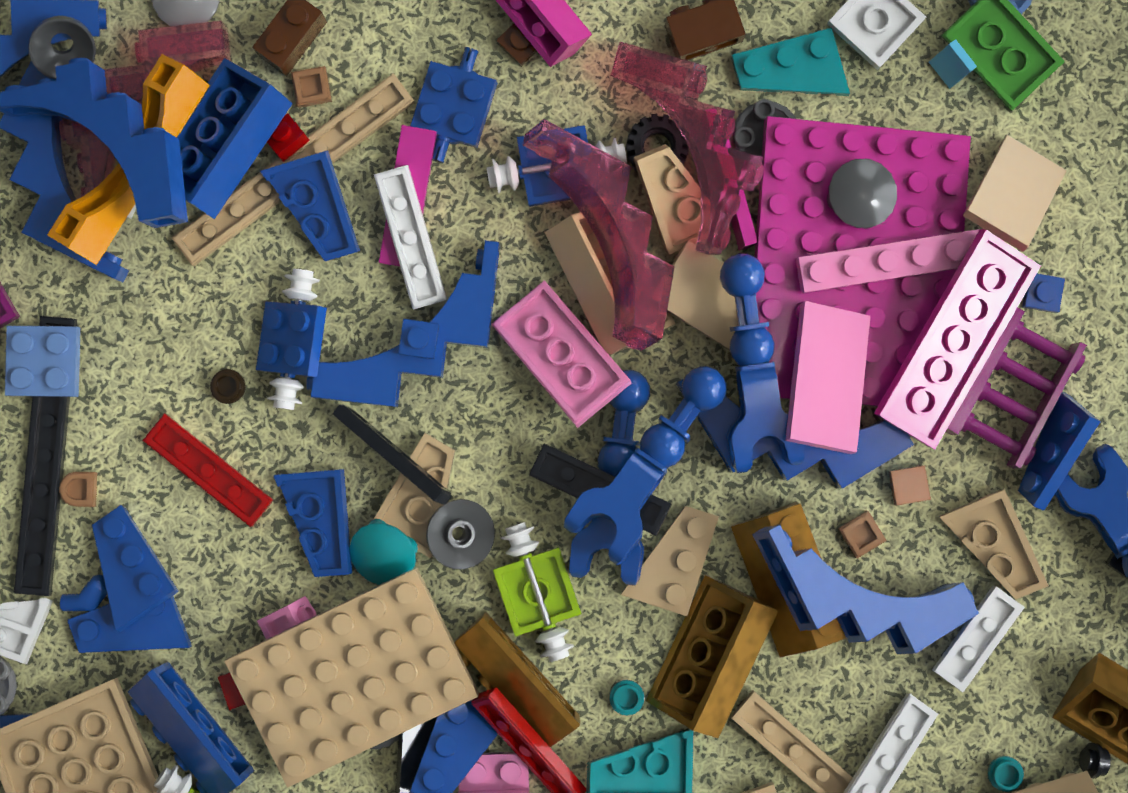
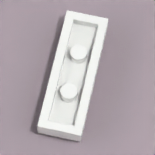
M992 586L977 607L979 614L965 623L932 671L961 692H964L1025 607L997 586Z

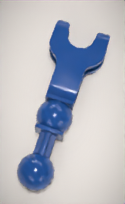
M738 253L729 257L720 270L722 287L729 295L735 297L739 325L730 327V332L735 331L730 340V352L732 358L739 365L735 369L740 415L727 433L730 460L736 473H744L751 469L753 465V446L759 439L765 436H772L778 441L782 456L787 463L799 465L805 459L803 444L785 441L788 414L784 412L781 406L775 363L769 362L774 354L775 343L772 335L764 328L769 326V322H759L756 293L761 290L764 284L765 272L762 264L756 257L744 253Z
M700 366L692 369L685 375L681 390L684 399L671 417L667 419L661 415L658 419L659 424L651 426L644 432L640 440V449H636L609 486L593 488L580 495L565 518V529L569 532L577 533L582 531L585 525L594 518L604 517L609 519L617 528V535L609 548L608 555L610 561L615 565H620L627 559L642 538L643 526L640 511L667 473V468L674 466L682 459L685 452V443L688 444L690 441V435L686 431L701 410L716 408L725 398L727 384L718 370L708 366Z
M622 370L631 380L632 384L609 402L615 409L612 438L603 437V441L607 443L600 449L597 458L599 470L614 477L618 475L629 458L634 454L637 449L636 446H640L639 441L633 440L636 412L643 409L650 397V385L646 377L634 370ZM604 517L594 518L588 527L582 529L573 538L569 572L572 577L582 578L590 571L594 554L600 549H609L617 535V528L611 520ZM641 540L621 564V579L627 585L636 586L640 580L644 558V546Z
M1102 444L1093 453V461L1100 475L1098 485L1091 489L1080 487L1067 474L1054 496L1066 513L1075 517L1086 518L1092 522L1116 558L1122 557V568L1128 577V467L1110 445Z

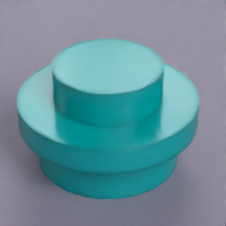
M632 680L619 681L610 691V704L621 715H633L644 704V692L641 686Z
M1010 756L997 757L988 767V779L991 785L999 791H1013L1023 781L1024 771L1021 764Z

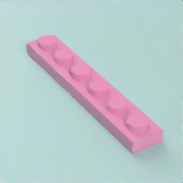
M980 229L798 257L795 260L801 294L957 269Z

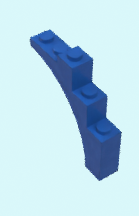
M74 58L69 60V64L55 67L56 79H41L37 81L36 85L27 87L11 85L7 86L5 91L0 92V112L10 117L34 114L62 117L90 129L110 149L123 168L134 195L139 222L152 228L188 222L179 138L168 133L164 128L153 127L144 130L142 104L129 97L126 93L115 92L107 94L104 69L87 58Z

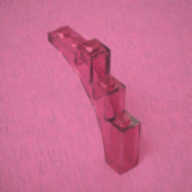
M220 20L138 30L139 42H135V55L138 63H142V65L104 69L107 94L115 92L126 93L129 97L142 104L143 83L161 54L184 64L194 73L208 67L220 65L224 58L231 61L228 28ZM63 118L64 120L59 122L62 140L66 141V144L75 150L81 149V153L77 154V164L80 173H84L85 187L81 188V197L97 187L113 171L116 158L110 149L90 129L77 122Z
M619 42L610 76L634 85L654 99L673 119L680 130L696 165L701 191V225L696 251L708 255H721L722 250L727 247L730 240L731 231L729 226L732 216L737 213L740 206L741 197L739 191H754L755 185L759 184L764 171V167L761 165L763 156L726 146L727 139L732 136L735 129V119H733L735 111L698 100L699 94L704 91L707 83L706 65Z

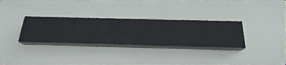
M40 316L39 326L77 327V319ZM32 396L14 594L52 596L61 500L59 486L63 479L70 397Z

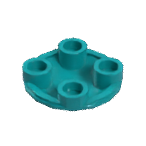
M374 519L368 525L361 527L353 535L349 551L351 561L357 572L367 581L380 585L415 567V554L418 551V545L414 539L407 537L398 528L386 524L381 519Z

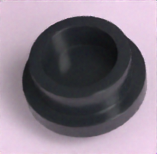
M1088 743L1079 754L1080 768L1083 772L1088 771L1092 779L1105 776L1108 773L1111 765L1109 751L1106 748H1102L1098 743Z

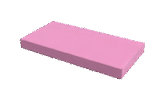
M545 280L491 324L577 428L632 384L628 376Z
M808 301L800 304L785 441L847 454L857 452L870 315Z

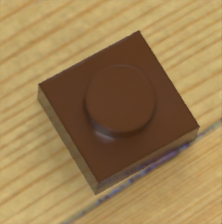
M515 23L496 40L497 44L521 67L537 52Z

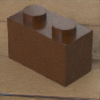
M287 0L252 48L261 59L287 77L326 25L327 20L322 11L308 1Z
M703 0V5L690 9L689 5H685L670 12V16L666 17L664 26L678 64L743 42L746 33L734 0Z

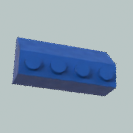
M169 662L149 671L128 691L132 697L130 700L132 707L141 716L146 715L154 725L152 731L162 743H168L175 751L174 758L177 764L184 771L190 770L198 780L196 786L200 793H230L255 771Z

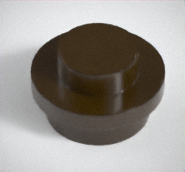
M224 369L213 376L210 390L217 401L224 404H233L243 397L246 383L239 372Z

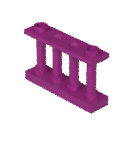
M1018 307L946 430V433L950 435H959L960 431L966 432L968 430L1012 454L1007 463V466L1012 469H1021L1023 465L1027 466L1034 457L1036 447L1033 445L1071 374H1076L1082 367L1086 358L1083 352L1087 346L1082 342L1071 344L1069 349L1066 350L1024 327V322L1020 321L1025 311ZM1018 339L1061 362L1052 381L1008 358V353L1004 350L1009 340L1014 341ZM1001 369L1045 393L1036 411L991 388V383L987 381L993 370L998 371ZM984 399L1028 423L1019 442L975 419V414L971 411L977 400L981 402Z

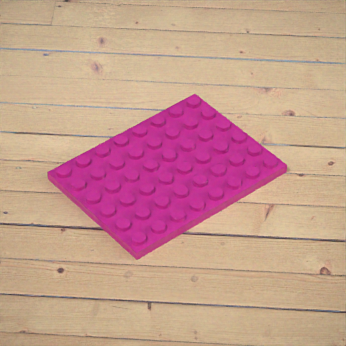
M767 116L764 119L756 229L758 241L755 244V257L763 266L765 280L761 290L756 293L759 322H769V326L764 328L772 335L775 343L774 354L769 362L775 363L781 399H790L800 304L808 301L870 315L862 405H879L957 269L801 294L795 259L810 255L964 232L965 217L963 214L966 211L971 136ZM854 159H871L881 163L892 174L897 185V201L893 212L884 222L869 229L856 228L844 223L827 203L829 185L833 174L843 164Z

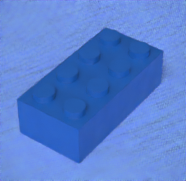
M226 58L223 59L208 81L209 88L177 137L180 142L186 201L213 219L219 214L293 104L271 84Z

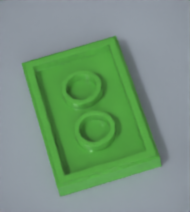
M977 0L940 35L948 44L955 39L976 64L977 67L973 71L1010 111H1013L1065 62L1008 0Z

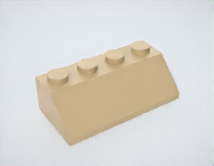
M615 201L570 215L545 232L598 343L609 356L676 324L671 313L650 301L658 287Z

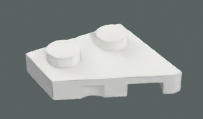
M40 598L39 600L0 604L1 656L23 664L28 663L50 610L52 600Z

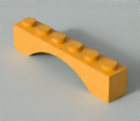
M161 54L143 83L142 112L144 130L153 127L164 128L168 133L178 137L210 85L184 64ZM118 163L113 171L93 190L83 197L66 204L47 234L96 265L135 205L133 192L121 165Z

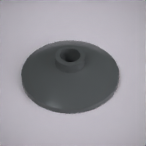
M466 499L449 501L434 512L428 523L426 533L428 548L433 557L446 567L452 569L474 567L482 562L492 549L495 539L493 520L486 509L476 502ZM461 527L462 536L454 539L452 536L453 529Z

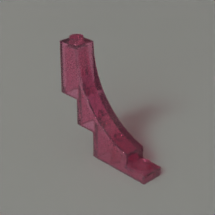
M543 119L525 134L523 146L536 152L537 155L552 161L549 177L570 197L589 223L603 251L612 281L615 303L613 337L626 343L632 349L642 351L662 340L675 266L647 252L653 216L625 202L631 166Z

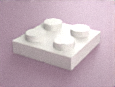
M848 0L828 21L827 25L878 70L925 20L926 16L908 0Z

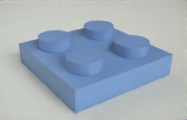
M7 326L5 396L79 397L81 328L72 326Z

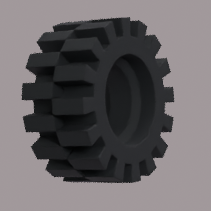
M656 113L651 114L649 118L645 116L640 119L638 124H634L628 135L626 150L628 161L631 162L632 168L635 171L637 168L633 157L645 153L644 143L646 139L655 134L663 135L669 140L671 150L684 165L690 143L689 138L686 136V129L684 127L681 128L680 122L677 119L673 121L669 119L670 115L663 114V117Z

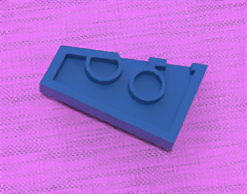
M328 150L260 171L266 181H269L279 194V199L284 206L288 207L301 225L300 228L324 261L360 251Z
M344 469L273 475L277 486L281 488L287 502L285 506L289 516L293 517L300 534L299 540L314 577L352 574Z
M120 505L92 524L114 626L118 632H122L179 592L127 509Z
M174 596L122 632L115 630L110 604L67 620L79 653L192 647Z
M472 700L437 716L409 793H453L497 737L498 733L472 705Z

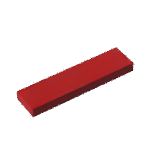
M166 413L163 414L142 440L249 527L255 525L274 501L273 498Z
M497 687L479 693V696L471 701L476 710L551 793H586V787Z

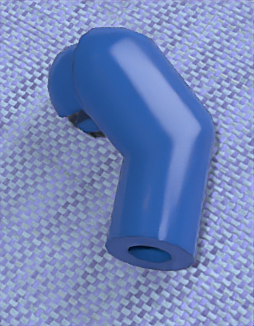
M103 575L93 576L79 594H62L60 599L61 610L92 611L96 609L107 595Z

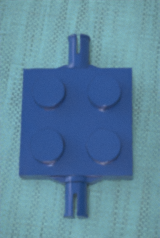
M464 48L460 66H446L430 61L410 126L437 131L433 161L444 163L449 144H464L478 148L498 83L495 79L478 75L473 71L475 60L479 53L476 49Z

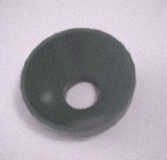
M53 16L43 20L35 27L29 40V54L34 66L39 72L49 78L56 79L55 67L69 64L71 59L87 58L93 63L95 60L96 47L91 32L83 23L72 17ZM65 33L72 38L73 45L66 51H58L52 46L51 39L56 34Z

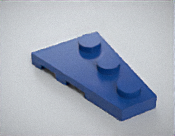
M1063 391L1041 430L1035 446V455L1028 464L1018 489L1034 507L1043 511L1101 422Z

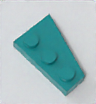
M832 28L731 56L739 89L742 91L836 94V96L850 95Z
M686 729L587 762L586 793H692L694 731Z

